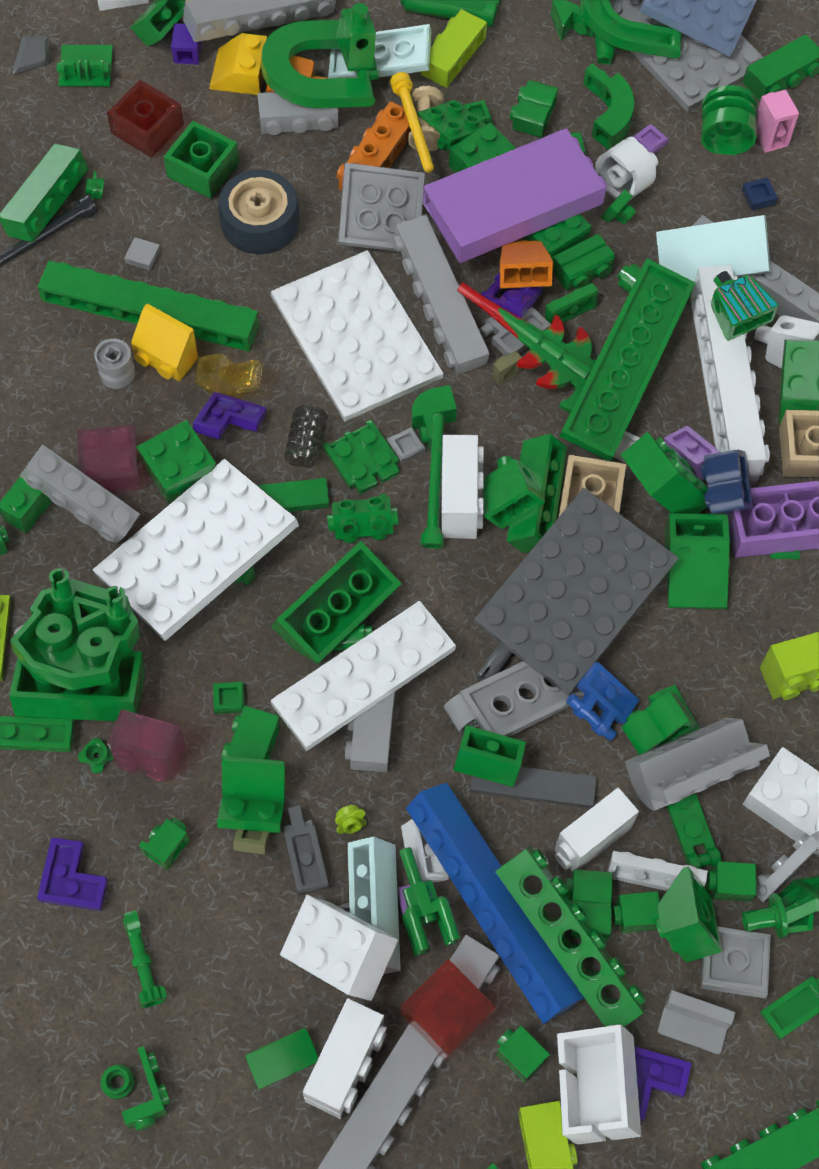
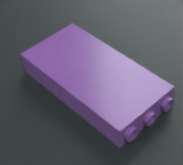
M566 128L423 186V205L459 263H462L602 205L607 185L604 178L598 176L594 170L591 159L585 156L580 149L577 138L572 137Z

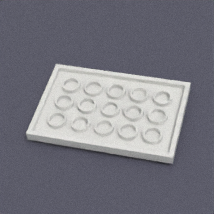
M368 250L271 291L272 299L344 422L443 378L442 370Z
M223 459L216 465L213 471L198 480L92 570L108 587L118 586V593L119 588L122 587L125 595L128 596L131 609L166 641L297 528L299 524L294 516L227 460Z

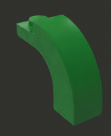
M592 63L585 69L583 85L604 101L608 110L594 121L591 137L609 150L620 143L629 131L634 109V96L629 84L619 73L610 78L605 71L600 70Z

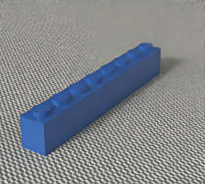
M447 782L421 791L406 807L407 812L543 1025L570 1011L584 999L583 995L495 871L501 867L500 863Z

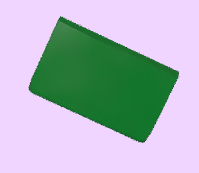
M306 1028L245 1055L259 1090L310 1067L318 1061L317 1053Z

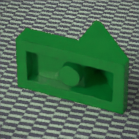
M552 0L551 18L560 41L563 40L570 28L580 35H588L593 38L594 32L586 24L580 6L567 0Z

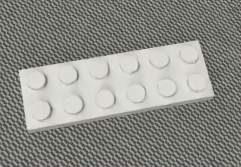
M418 601L271 699V705L307 752L455 651L456 645L424 605Z

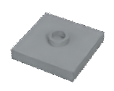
M718 927L722 952L703 958L701 989L766 999L768 995L771 934Z

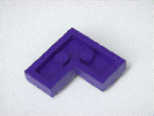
M214 391L194 420L193 430L216 439H220L229 424L256 432L266 417L267 407Z
M51 837L37 896L39 902L102 911L108 879L103 876L78 873L84 849L83 842Z
M634 1046L640 1121H643L651 1089L681 1098L685 1096L691 1063Z

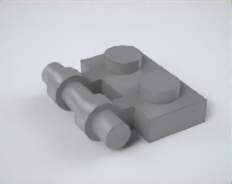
M533 307L521 318L542 331H545L551 325ZM489 317L485 321V325L479 329L481 336L484 338L491 333L496 334L492 337V344L503 355L508 356L514 351L520 354L528 348L492 317Z

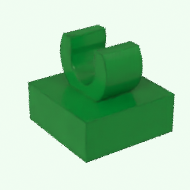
M624 189L603 212L600 218L609 223L615 217L617 221L625 225L636 213L633 207L627 205V202L633 196Z

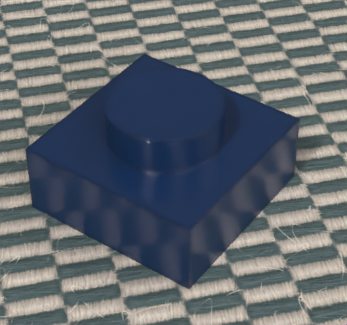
M768 177L743 183L742 192L751 210L776 204L778 197Z

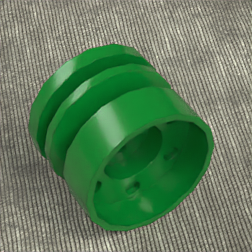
M735 85L720 86L709 91L703 98L701 142L703 147L714 154L740 155L748 151L755 144L757 138V101L755 95L749 89Z

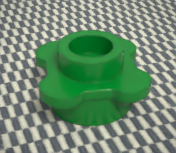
M93 171L92 179L87 178L85 194L90 195L92 200L93 198L101 199L103 194L104 178L96 177L97 171Z
M93 738L85 745L83 751H80L78 754L79 762L86 763L95 774L101 773L103 766L115 758V751L112 748H107L100 738ZM96 753L99 754L98 758H94Z

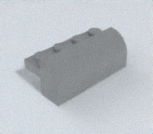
M724 718L625 761L638 797L649 809L655 811L669 804L679 802L691 794L706 790L709 786L718 782L728 780L745 770L755 768L760 765V760L769 757L770 754L767 744L749 742L743 719Z

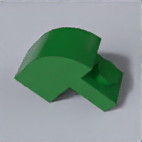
M450 385L424 391L416 398L412 406L411 427L413 430L419 429L422 444L427 443L429 452H431L433 416L436 413H441L444 416V424L456 422L457 408Z

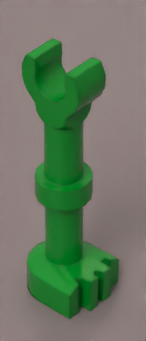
M136 910L123 914L124 918H122L134 956V959L131 960L133 969H137L142 986V991L138 994L139 1005L141 1009H145L165 1002L167 995L165 987L155 986L150 969L152 960L151 956L146 954L138 913Z

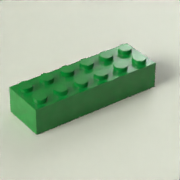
M490 122L449 147L448 166L454 173H457L516 148ZM578 214L520 239L542 242L552 258V256L590 237L591 225L581 214Z

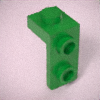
M144 1046L137 1049L154 1099L122 1111L125 1125L129 1129L135 1127L136 1131H142L156 1124L154 1119L168 1114L165 1105L171 1103L165 1084L158 1085L155 1073L160 1071L155 1053L148 1054Z

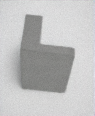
M671 990L667 996L657 1032L660 1035L714 1054H720L727 1029L732 1025L735 1012Z

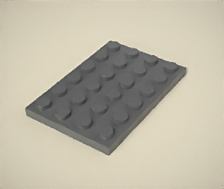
M583 488L474 618L473 623L569 696L593 663L597 662L675 565L678 557L587 489Z

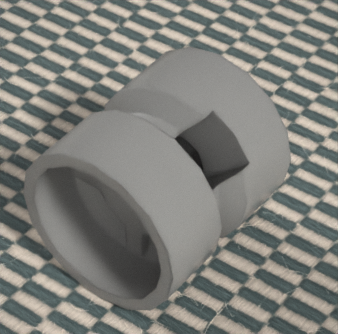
M115 338L101 342L96 347L94 357L102 383L113 389L128 386L135 377L134 362L128 344Z

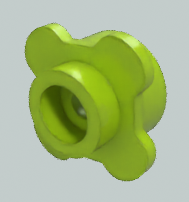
M356 805L341 808L336 813L335 822L338 824L337 833L352 834L366 826L367 822L363 819L365 811L359 809Z

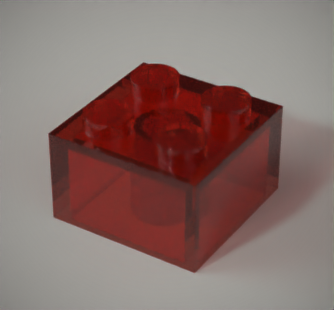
M139 80L107 112L111 134L150 158L184 125L181 104L142 80Z
M448 959L400 1006V1014L447 1062L494 1015L496 1007Z

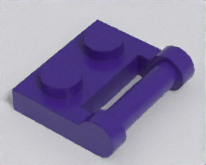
M499 272L495 276V282L487 291L480 293L488 300L522 318L542 294L543 286L500 288ZM502 289H507L500 299L495 298Z

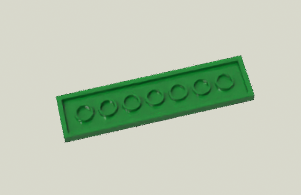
M648 258L645 260L559 437L607 461L612 460L696 282Z

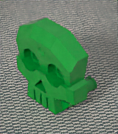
M62 568L52 570L49 574L52 588L41 590L30 608L32 616L10 640L14 653L33 678L72 691L111 683L117 674L121 659L131 653L140 636L138 620L131 609L128 596L125 595L122 587L119 588L118 593V586L104 589L75 579L69 580V573L67 570H64L62 573Z

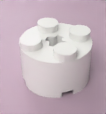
M628 137L599 156L596 161L595 170L597 174H601L607 185L606 191L616 199L624 189L635 197L654 183L658 159L653 153L648 152L634 137Z

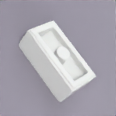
M411 819L402 825L401 829L405 848H412L422 881L432 880L434 883L449 880L448 874L414 821Z

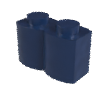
M737 449L704 455L701 472L704 480H707L708 483L705 503L707 508L711 510V513L725 514L752 509L753 499L746 452Z

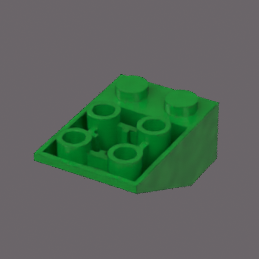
M669 513L664 528L665 548L676 555L678 561L666 575L668 608L727 609L730 543L728 515Z

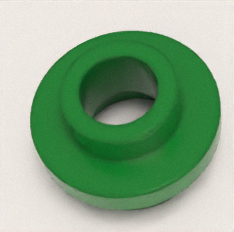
M113 1065L104 1071L100 1084L102 1091L107 1097L118 1100L125 1098L131 1093L135 1081L133 1073L129 1068L124 1065ZM117 1076L123 1077L124 1083L122 1087L113 1088L112 1080Z

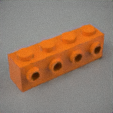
M390 101L384 110L381 109L377 114L375 123L371 128L368 127L366 129L363 140L359 146H354L346 163L390 168L407 144L408 136L411 132L404 107ZM345 164L339 167L336 176L339 190L341 191Z

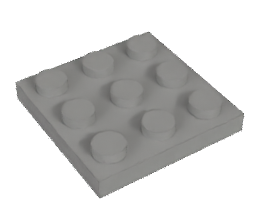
M345 163L338 245L396 251L392 241V237L395 236L396 224L420 217L422 214L425 173Z

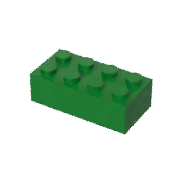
M131 651L128 656L121 659L117 674L111 683L73 691L33 678L20 659L17 658L9 694L14 715L17 717L137 723L145 678L142 651Z

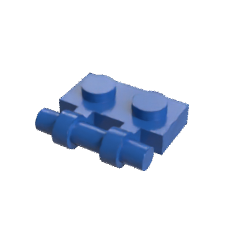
M594 662L576 686L585 694L583 698L580 699L575 694H571L567 698L566 703L572 708L573 714L579 719L584 718L591 725L593 732L611 741L617 734L611 727L613 721L617 724H625L626 718L632 713L639 699L599 662ZM594 704L603 710L601 716H598L592 710Z

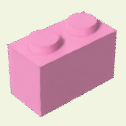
M786 90L771 92L761 98L756 117L757 139L765 153L789 146L799 112Z

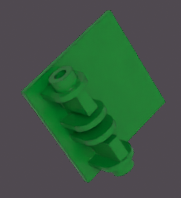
M62 45L61 61L57 62V73H59L58 86L110 87L113 45Z
M456 100L417 112L420 118L440 133L437 146L444 151L449 150V147L486 125L478 116L472 114Z

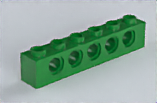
M530 845L495 871L603 1025L607 1027L621 1024L625 1027L644 1013L646 1008L644 1005L646 1001L644 994L636 984L633 986L629 984L624 977L626 970L618 958H611L604 949L607 944L602 935L596 929L592 932L585 922L588 918L582 907L577 902L572 904L566 895L568 889L559 876H552L547 869L549 862L539 849L534 850ZM535 875L541 879L542 889L540 891H533L528 887V876ZM549 902L557 903L562 910L561 917L553 918L549 916L546 912V904ZM570 929L576 930L581 936V943L577 945L570 944L565 938V931ZM587 957L596 958L600 962L601 969L597 972L589 971L584 965V959ZM609 984L615 985L620 990V997L617 999L608 998L603 991V987Z

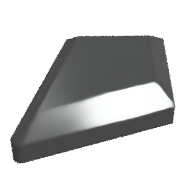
M22 36L12 74L49 64V37Z

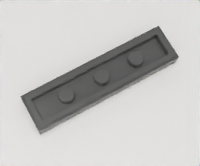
M520 767L513 787L472 776L470 793L591 809L594 806L596 777Z

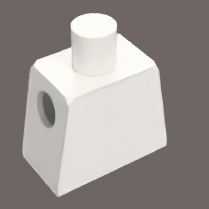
M783 315L779 317L772 328L766 325L757 328L754 339L767 344L766 360L782 369L784 340H819V323Z

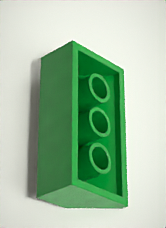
M360 541L282 613L271 627L292 649L318 664L402 583Z

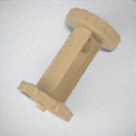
M421 86L411 92V98L417 112L444 103L443 93L435 87ZM418 116L428 150L436 151L438 149L437 140L440 137V133ZM410 132L408 136L409 145L417 151L412 132Z

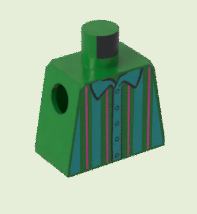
M723 271L714 278L713 282L718 288L714 290L711 308L727 341L774 320L779 307L778 303L751 276L745 275L733 280L728 271Z

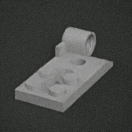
M523 661L460 691V694L451 698L444 705V709L460 734L464 733L466 725L472 727L480 725L482 730L510 737L570 706L566 703L568 695L557 687L546 685L544 677ZM577 687L571 693L580 699L585 695ZM519 689H529L533 693L534 698L530 700L522 698L519 694ZM503 701L508 705L509 710L500 712L495 709L493 702Z

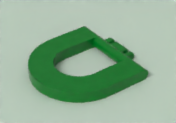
M580 0L581 13L586 24L605 42L628 51L673 59L680 57L681 32L671 27L667 28L627 20L613 10L609 0Z
M339 20L299 21L287 24L274 31L267 38L262 49L261 71L268 86L287 101L305 107H370L375 103L371 80L378 79L379 74L375 57L373 69L355 71L357 78H310L298 73L292 67L290 59L298 52L312 49H340L336 38Z

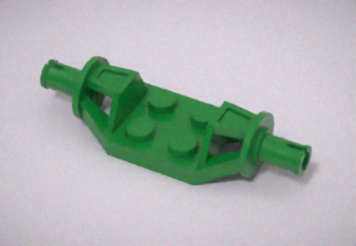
M819 875L795 879L779 895L777 893L770 894L768 908L742 911L741 917L745 931L750 932L752 930L773 927L776 935L781 939L786 938L787 933L813 930L814 912H819Z

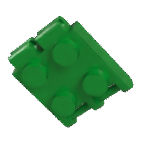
M371 419L365 422V426L351 433L350 431L343 433L344 437L330 444L326 442L321 445L350 490L356 488L360 495L377 487V481L374 477L378 476L380 481L384 483L399 475L397 467L399 459Z

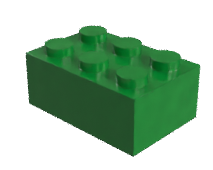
M647 432L620 454L649 495L671 513L699 514L707 507L705 503V493L708 492L707 485L694 475L692 465L684 457L682 458L673 447L670 448L661 436L656 439Z

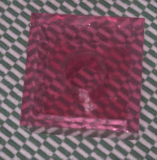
M135 425L77 430L79 471L110 493L142 490L140 459L136 447L139 445Z
M122 709L119 712L107 743L115 763H118L117 766L127 772H135L136 769L147 772L148 777L158 781H164L165 778L174 780L186 748L180 726Z

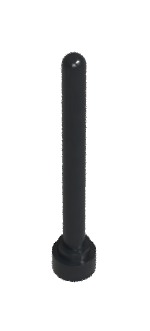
M85 194L77 199V203L74 204L75 208L47 224L34 242L21 240L0 253V267L80 217L85 218L86 216L90 218L98 213V209L90 196Z

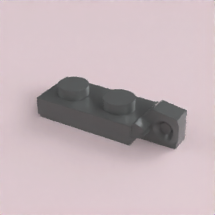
M300 805L290 807L288 811L291 825L284 826V837L298 896L328 889V880L315 825L312 824V820L304 822Z

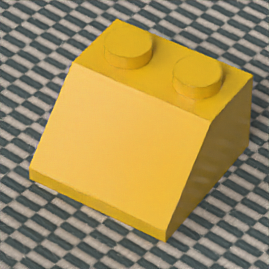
M241 33L219 47L209 89L253 95L261 93L264 79L261 71V56L267 36Z
M146 304L131 341L134 358L142 366L147 367L150 365L157 369V372L166 379L173 378L180 382L198 359L194 330L153 306Z

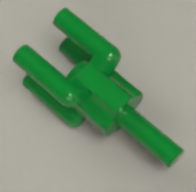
M408 847L400 850L399 853L410 883V887L402 890L407 904L403 914V922L415 957L427 953L426 950L430 949L423 925L437 921L445 947L457 943L460 935L447 898L437 896L432 880L422 881L412 848Z

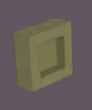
M517 351L508 356H501L493 364V379L498 385L503 384L522 372V368L516 365L518 360L522 358Z
M237 829L233 850L265 855L271 833Z

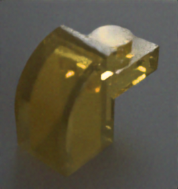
M223 353L199 357L194 382L211 395L215 391L234 398L243 399L244 392L260 388L264 365L258 359L234 364Z

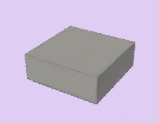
M134 237L124 257L125 263L151 270L160 252V245Z
M412 427L387 438V443L399 459L400 464L425 453L426 448Z

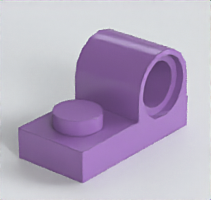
M685 426L664 437L670 448L673 447L682 458L684 457L692 465L694 475L705 481L701 472L704 455L721 452L689 426Z

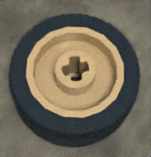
M263 169L245 171L229 180L223 187V190H221L218 204L221 229L227 241L238 250L256 255L269 254L282 249L295 237L300 221L299 202L294 187L285 177L276 172Z

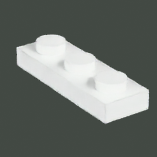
M613 851L607 871L612 872V879L665 891H668L680 871L688 866L703 886H705L707 871L697 869L691 865L682 866L668 863L658 858L650 859L636 856L630 852Z

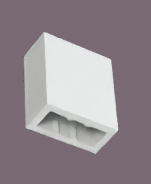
M619 788L615 789L560 832L554 849L557 862L565 870L570 868L572 872L573 869H582L631 830L639 811Z

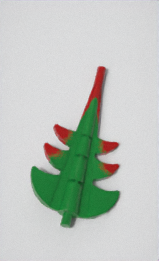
M462 282L457 292L481 307L530 349L523 358L518 360L517 367L531 369L539 367L545 362L550 365L549 372L537 379V386L546 389H559L570 383L574 386L573 395L559 404L561 409L570 413L596 360L590 358L592 343L586 331L579 327L576 332V338L572 342L565 344L562 342L564 326L558 315H555L551 325L545 331H542L488 300Z

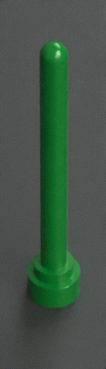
M436 413L433 416L427 528H424V533H421L420 546L423 548L441 549L444 546V535L441 534V529L439 528L444 416L441 413Z

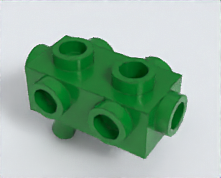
M380 494L379 496L363 500L347 499L332 503L333 514L327 515L329 532H335L336 540L342 539L346 543L356 542L359 537L371 536L375 540H382L388 534H394L393 525H398L397 507L391 508L390 497L386 494Z

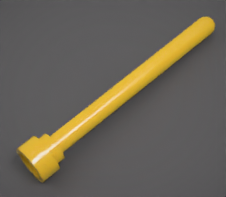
M399 72L391 77L390 84L393 92L401 98L425 172L430 173L433 171L434 165L410 95L413 86L408 73Z

